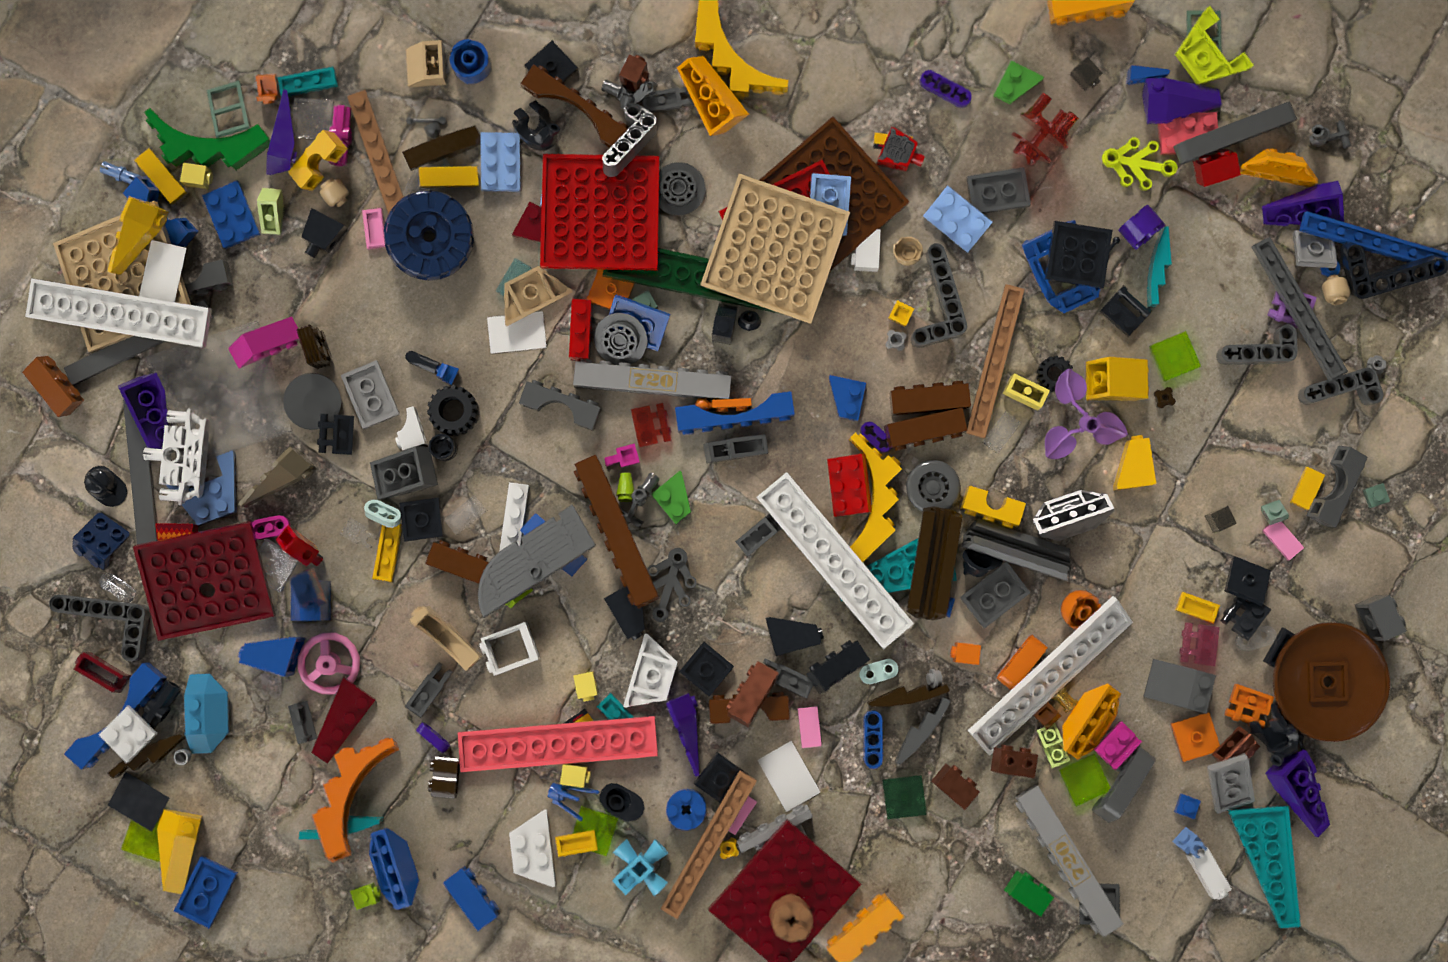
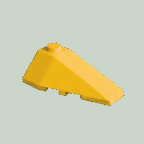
M129 196L120 217V221L123 224L121 231L116 233L118 244L112 250L108 272L121 275L166 224L169 212L150 202Z
M170 809L163 810L157 826L163 891L177 894L183 893L202 815Z

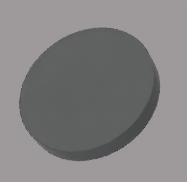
M305 373L294 378L289 383L284 393L283 406L286 415L294 424L304 429L316 430L320 429L318 427L320 413L328 414V422L334 421V414H339L341 408V395L336 384L327 376L319 373Z

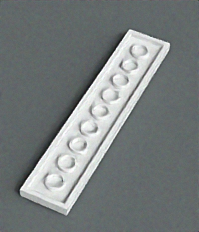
M31 279L25 317L206 348L212 309Z
M787 472L756 497L883 649L914 624Z
M1112 596L968 730L989 756L993 753L994 747H1000L1133 623L1119 601Z

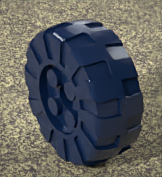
M423 190L407 195L399 200L390 210L385 221L383 233L387 253L392 262L402 272L413 278L433 281L449 277L467 262L472 252L474 230L470 216L458 201L445 193ZM425 233H433L435 236L434 240L431 242L424 240Z

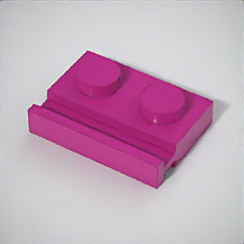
M1120 721L1093 750L1113 770H1117L1142 741Z

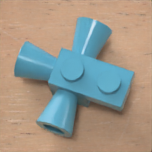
M627 839L613 851L616 856L628 863L612 880L625 895L643 880L653 896L658 894L668 883V881L653 872L655 867L653 863L669 854L656 839L645 854L640 852L637 855Z

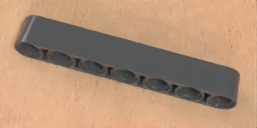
M1289 101L1176 144L1173 148L1180 165L1196 160L1203 155L1212 154L1296 121L1297 117Z

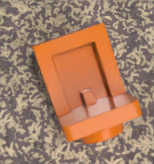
M277 74L256 75L257 101H263V104L275 103L274 100L280 97Z

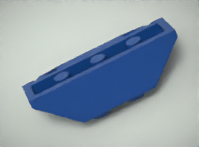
M388 828L372 832L369 856L382 894L393 904L395 910L411 906L419 883V877L407 841Z

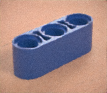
M869 710L863 716V760L871 769L880 767L883 761L882 716L875 710ZM871 714H876L878 717V721L874 725H870L867 720ZM876 734L878 736L877 743L869 744V735ZM876 754L878 756L877 763L869 764V755Z

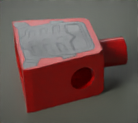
M891 126L876 165L907 171L910 163L921 167L925 156L915 152L918 145L916 140Z

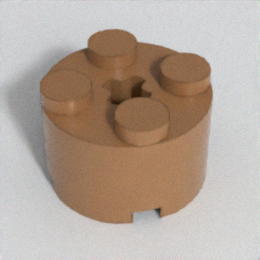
M785 895L777 902L775 901L771 907L770 920L777 936L791 942L806 938L812 928L813 919L808 905L801 897Z

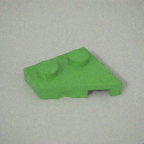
M1011 60L993 96L1008 104H1012L1021 95H1024L1032 87L1042 82L1044 76Z
M681 471L677 472L652 493L654 499L675 524L691 513Z

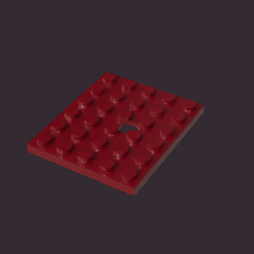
M252 521L133 546L158 641L266 619L276 615ZM203 583H210L214 586L215 594L213 596L206 597L204 594H201L200 587Z
M786 819L709 906L708 911L768 962H794L862 884L793 823ZM785 895L801 897L808 905L812 914V928L803 940L792 942L783 940L776 935L770 920L771 907L775 901L777 902Z

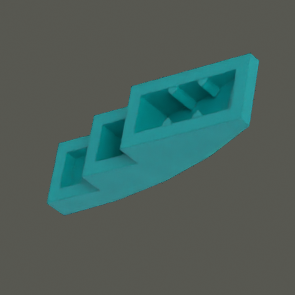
M1165 226L1160 230L1153 248L1147 280V308L1159 305L1158 288L1166 284L1164 268L1172 265L1169 226Z
M349 815L347 824L348 834L383 822L384 817ZM303 829L299 831V840L320 839L317 830Z

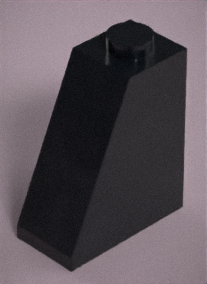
M719 303L712 330V342L731 345L738 307Z
M628 586L605 597L604 600L627 640L632 638L634 641L643 636L642 631L645 630L643 607L638 609L635 604L632 605L627 596L630 591Z
M772 617L765 618L775 656L822 644L821 640L824 639L821 628H817L816 624Z

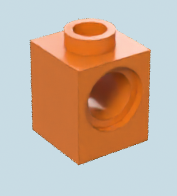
M955 642V646L951 647L950 657L953 658V662L979 665L981 645Z

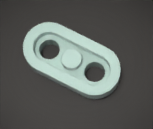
M370 500L364 506L365 516L381 525L392 528L398 526L401 522L400 511L379 500Z
M892 659L880 660L864 665L860 669L859 676L864 683L874 684L895 677L898 673V665ZM887 665L892 667V671L889 673L885 671ZM868 671L873 672L872 678H867L866 673Z

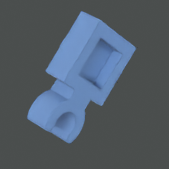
M1187 827L1172 841L1186 854L1191 852L1198 859L1200 858L1197 854L1198 850H1207L1201 839Z

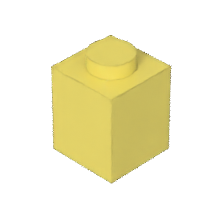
M183 163L180 182L188 187L209 189V184L213 181L211 170L207 166Z
M594 671L574 675L578 699L583 698V702L594 700V696L599 694Z
M563 764L560 785L584 788L585 783L589 784L591 772L587 771L588 766Z

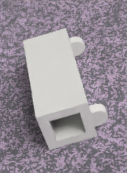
M1208 847L1206 851L1204 849L1198 850L1199 859L1194 857L1191 852L1186 854L1209 897L1217 900L1228 895L1227 892L1232 889Z

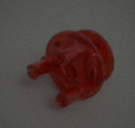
M1045 93L1040 95L1027 112L1020 114L1037 131L1032 140L1029 142L1015 132L1011 134L1018 142L1017 146L1013 149V153L1024 155L1029 166H1034L1039 159L1047 164L1051 163L1050 158L1038 149V146L1045 138L1058 147L1067 150L1068 142L1065 139L1069 135L1068 131L1079 119L1071 111L1064 113L1062 109L1059 110L1051 122L1042 117L1041 113L1052 100Z

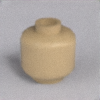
M332 177L320 186L322 188L320 195L328 206L337 205L339 208L348 201L346 197L349 195V190L340 179L334 180Z
M1332 275L1322 284L1324 298L1332 305L1343 304L1350 297L1351 292L1348 281L1344 277Z

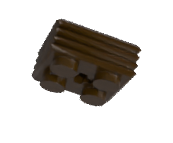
M311 325L304 328L301 327L300 329L297 328L296 331L306 363L316 369L323 366L326 367V365L329 366V360H332L330 350L325 348L326 336L323 330L320 331L318 327L315 328Z

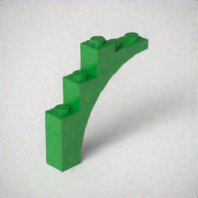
M151 108L144 111L148 117L146 122L152 129L156 128L158 131L156 136L163 143L160 146V149L163 151L161 156L167 164L172 163L175 167H178L192 157L197 165L207 166L208 168L222 159L228 168L232 167L237 171L269 148L270 138L259 124L229 137L199 138L184 134L170 127Z

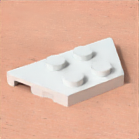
M646 633L623 707L667 700L677 661Z
M544 809L509 833L513 871L520 876L555 887L556 881L548 811Z

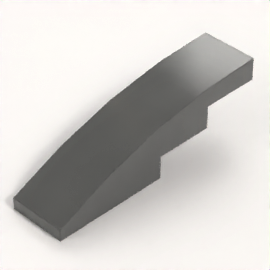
M769 513L735 542L748 557L782 528Z
M941 697L934 714L926 711L918 729L910 726L894 761L899 765L903 763L924 743L942 719L951 702L950 700Z

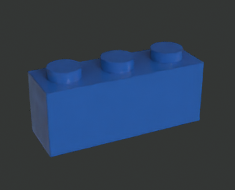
M463 866L447 878L443 884L475 929L479 931L498 917L499 907L486 896L488 892L482 884L478 885L474 879L476 878L474 872L470 868L467 869Z

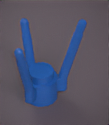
M552 783L548 791V798L553 799V804L560 806L579 821H582L583 818L560 801H564L566 798L575 801L580 800L578 797L568 794V790L599 794V790Z

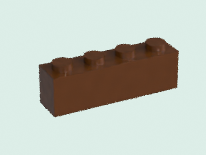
M953 381L952 385H944V382L933 383L932 387L918 384L913 385V389H905V386H898L889 392L891 416L949 411L959 408L969 409L971 407L969 383L963 384V381Z
M963 408L894 422L884 426L889 449L895 448V451L907 449L906 445L911 444L914 447L923 446L925 441L932 440L933 443L941 442L947 436H951V439L963 437L962 433L968 431Z
M442 540L439 543L433 542L425 563L426 565L472 582L480 583L483 571L489 563L487 561L488 557L476 554L475 557L468 554L469 550L458 547L457 550L450 548V543Z

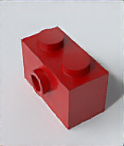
M1229 149L1219 150L1214 155H1203L1199 157V160L1193 161L1196 181L1203 187L1241 176L1238 155Z

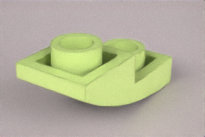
M1055 723L1048 729L1043 727L1037 730L1051 769L1071 761L1067 752L1064 751L1063 740Z

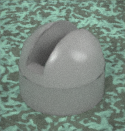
M184 748L177 750L173 755L175 763L178 765L187 764L191 759V752Z

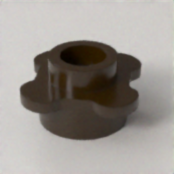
M1166 387L1165 390H1156L1154 392L1158 408L1162 409L1167 405L1173 406L1176 403L1172 396V388Z

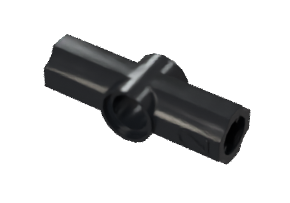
M169 680L165 681L156 696L150 699L143 710L142 718L153 730H155L159 722H162L171 710L170 706L182 690L177 684Z

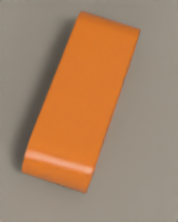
M1030 635L996 679L1012 690L1025 678L1048 647L1035 636Z

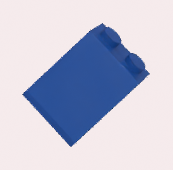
M319 580L327 603L309 611L299 605L291 585V621L331 620V581Z
M289 637L245 643L238 653L239 663L284 677L293 676L298 664V655L306 638Z

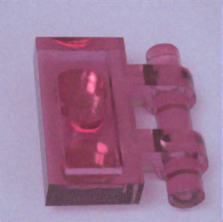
M1185 622L1184 630H1182L1181 634L1183 636V643L1179 651L1181 654L1180 661L1188 662L1189 655H1194L1195 664L1215 666L1220 627L1198 624V630L1195 632L1192 631L1193 623ZM1191 637L1196 638L1195 649H1190Z

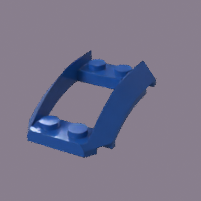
M1072 220V221H1068V222H1067V223L1076 224L1075 220ZM1052 230L1031 240H1026L1022 244V248L1033 275L1048 303L1062 313H1066L1098 298L1100 288L1075 285L1055 295L1048 280H1045V273L1039 262V258L1049 254Z

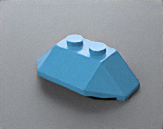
M211 674L189 675L184 694L185 736L191 754L212 753L229 733L228 692Z

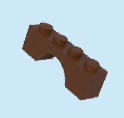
M772 692V696H767L760 709L765 712L769 721L789 720L788 695H784V692ZM733 694V699H735L738 694ZM713 695V699H709L710 724L730 723L732 718L728 716V709L726 707L732 698H725V695Z

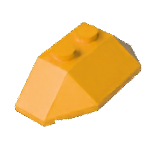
M1266 149L1240 166V173L1242 175L1305 187H1313L1318 183V178L1304 158L1296 156L1297 154L1292 152L1284 154L1279 153L1276 149Z
M1107 683L1083 693L1062 726L1064 751L1077 760L1093 751L1117 716L1119 699L1121 697L1119 691Z

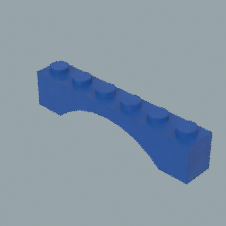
M791 391L771 394L758 407L736 415L713 414L702 410L696 405L675 407L678 432H682L683 435L694 434V430L701 429L702 432L714 431L713 428L721 427V430L732 429L733 425L740 424L741 427L752 426V422L760 421V424L772 423V419H779V422L789 421L795 415Z
M150 662L142 663L130 677L128 696L120 713L127 706H131L136 712L141 707L144 708L150 701L151 695L161 689L167 677ZM104 729L88 737L76 739L64 755L81 770L92 768L99 761L98 756L110 748L99 736Z

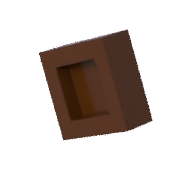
M1048 702L1033 715L1046 729L1062 717Z

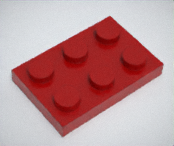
M861 453L827 459L834 517L872 512L866 455Z

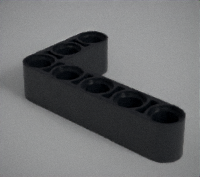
M1346 242L1340 249L1344 273L1350 292L1353 296L1360 299L1370 298L1435 278L1448 271V261L1432 255L1369 275L1365 253L1360 245ZM1354 247L1355 253L1349 256L1350 249ZM1439 261V267L1434 270V264ZM1359 266V272L1354 275V268ZM1420 267L1419 274L1415 276V270ZM1401 273L1400 280L1396 281V275ZM1379 279H1382V284L1379 287H1377V281ZM1360 285H1363V290L1360 293H1358V287Z

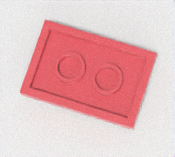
M1217 112L1191 113L1186 118L1178 117L1173 119L1172 122L1158 124L1160 155L1176 154L1173 148L1176 144L1217 129Z

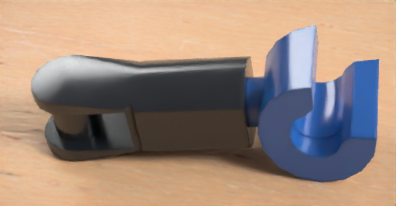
M408 351L405 355L408 362L435 374L440 380L449 385H452L459 368L444 363L440 364L414 351Z

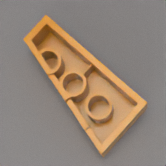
M1135 0L1047 1L1050 23H1056L1057 25H1065L1070 21L1082 23L1087 21V19L1093 18L1095 20H1103L1108 16L1120 18L1127 14Z

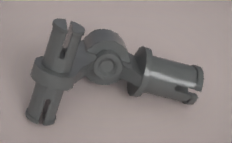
M606 79L602 84L601 90L616 96V99H619L621 103L620 107L624 109L629 103L638 104L649 93L656 90L658 86L657 83L647 81L635 93L627 91L625 85H618Z
M1344 120L1336 122L1339 132L1330 134L1328 128L1319 124L1315 125L1312 128L1313 134L1309 136L1311 145L1319 147L1327 144V141L1341 139L1344 149L1351 147L1352 145L1349 140L1350 132L1346 130Z
M649 473L643 484L633 491V504L629 513L621 509L627 524L631 523L639 529L644 521L634 517L638 506L646 503L647 496L650 497L652 495L651 491L660 480L657 475L652 477L653 473Z

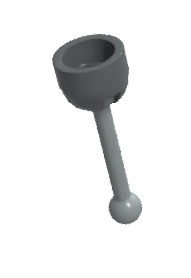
M438 122L424 127L427 136L430 138H437L441 133ZM446 158L442 159L443 167H450V162Z

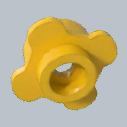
M731 837L729 840L722 841L719 846L722 859L739 855L735 838Z

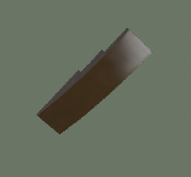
M476 125L421 143L402 153L410 170L413 171L428 163L431 165L447 157L450 159L481 145V136Z
M944 683L928 691L926 685L923 684L907 692L902 685L867 703L870 707L912 704L949 692L950 689Z
M185 733L159 740L144 747L129 763L123 760L107 774L114 779L120 777L128 768L132 771L139 770L149 760L152 763L160 762L186 738Z

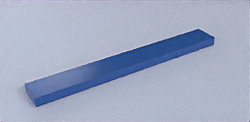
M1308 211L1303 214L1299 231L1342 244L1352 242L1360 245L1363 250L1407 263L1432 255L1448 261V253ZM1439 261L1434 264V270L1439 267Z

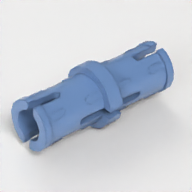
M106 161L101 165L107 167L108 170L100 167V173L112 176L119 182L125 181L130 184L133 178L141 176L127 171L125 167H117Z

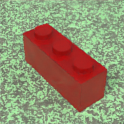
M572 299L569 342L570 360H590L592 300Z

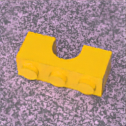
M322 130L317 134L312 144L304 150L302 156L292 165L288 173L301 189L313 191L324 178L319 170L321 159L337 163L348 148L335 133Z
M970 485L966 488L960 508L965 510L964 514L973 517L978 514L984 516L983 520L992 523L997 520L1002 522V526L1013 529V526L1020 525L1026 503L1007 497L1004 498L1001 508L994 510L986 502L988 491Z

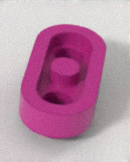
M280 515L258 519L252 523L257 539L279 536L287 525L291 526L289 519ZM280 522H283L284 527L282 529L278 528V524ZM260 526H263L265 529L263 533L259 532Z

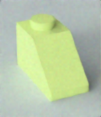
M262 188L257 199L261 233L281 235L284 209L282 189Z

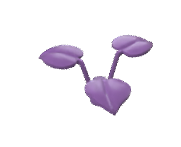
M1066 369L1059 376L1055 386V394L1057 399L1063 404L1072 402L1073 406L1083 414V417L1079 421V429L1068 432L1065 427L1056 426L1047 432L1045 437V455L1049 459L1065 457L1075 449L1077 441L1071 436L1073 433H1082L1084 431L1093 433L1094 439L1104 445L1114 443L1128 435L1123 422L1115 414L1102 412L1095 418L1089 416L1075 402V400H1080L1085 396L1087 385L1084 378L1072 369Z

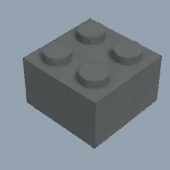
M1375 595L1355 604L1364 627L1373 641H1386L1407 632L1405 628L1406 622L1396 609L1398 607L1397 602L1390 595Z

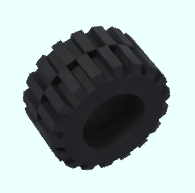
M451 385V387L443 386L444 389L436 390L437 394H432L430 397L432 398L431 402L428 401L427 406H429V410H427V414L430 416L429 420L436 429L446 435H464L467 433V430H472L474 428L473 424L478 421L476 419L479 416L478 403L474 396L463 387H457L456 385ZM451 400H459L464 405L462 417L454 422L447 421L443 416L444 406Z

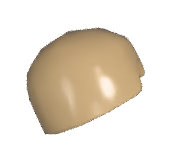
M901 237L893 245V254L900 264L911 266L921 259L923 247L916 238Z

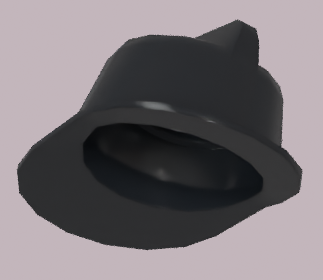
M96 466L87 472L84 480L85 488L96 500L109 507L118 506L124 502L127 497L126 484L109 468Z
M969 549L963 551L962 554L964 559V575L970 574L974 577H982L1003 563L1002 560Z
M617 783L605 785L599 795L600 803L609 815L627 822L635 821L643 815L645 809L644 802L639 795Z

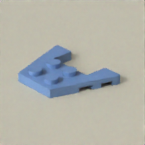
M233 450L216 456L222 476L204 482L202 497L197 498V496H194L182 505L198 526L237 512L235 487L236 454ZM166 485L168 489L179 490V486ZM194 487L189 488L190 492L194 490Z

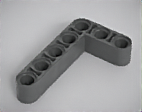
M934 243L928 248L926 259L945 321L916 329L910 338L912 345L916 348H923L958 338L967 330V321L944 246L939 243ZM931 250H938L940 257H933ZM943 268L946 275L939 276L936 273V269ZM942 287H949L951 289V294H944L942 292ZM954 305L957 312L950 313L947 310V306ZM954 323H959L962 326L961 332H956L953 329ZM934 329H941L944 333L943 337H937L934 334ZM923 334L925 341L918 342L915 339V335Z
M54 595L50 598L49 607L54 612L126 621L121 655L126 661H139L144 657L151 617L147 605L71 595ZM60 599H63L64 606L62 608L58 606V602ZM80 601H82L84 604V607L81 611L78 609V603ZM100 603L103 605L101 613L97 611V606ZM118 606H121L123 609L120 616L116 612ZM138 608L142 610V616L140 618L136 616V610ZM135 628H138L139 630V636L137 638H135L133 635V630ZM132 647L136 649V656L134 658L130 655Z

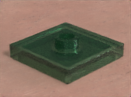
M922 775L882 779L887 820L927 815Z

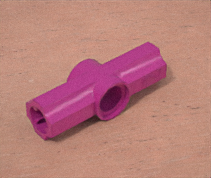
M337 105L333 109V123L329 131L335 133L348 148L352 140L350 128L352 109L345 105ZM348 149L337 163L330 161L329 163L335 166H347Z

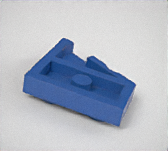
M829 375V382L838 416L858 421L866 383Z

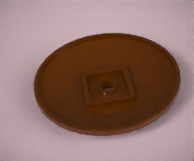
M1326 622L1302 629L1284 645L1274 667L1273 689L1280 711L1286 720L1294 725L1299 732L1317 740L1339 742L1350 740L1363 734L1379 719L1389 697L1390 675L1384 655L1368 635L1347 624ZM1326 676H1329L1332 680L1329 687L1324 685V678Z

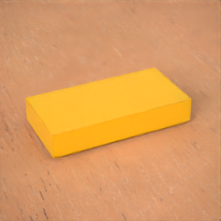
M1305 467L1290 503L1308 511L1318 493L1325 474Z
M1181 592L1175 610L1214 624L1220 605Z
M595 830L555 837L558 857L598 850Z

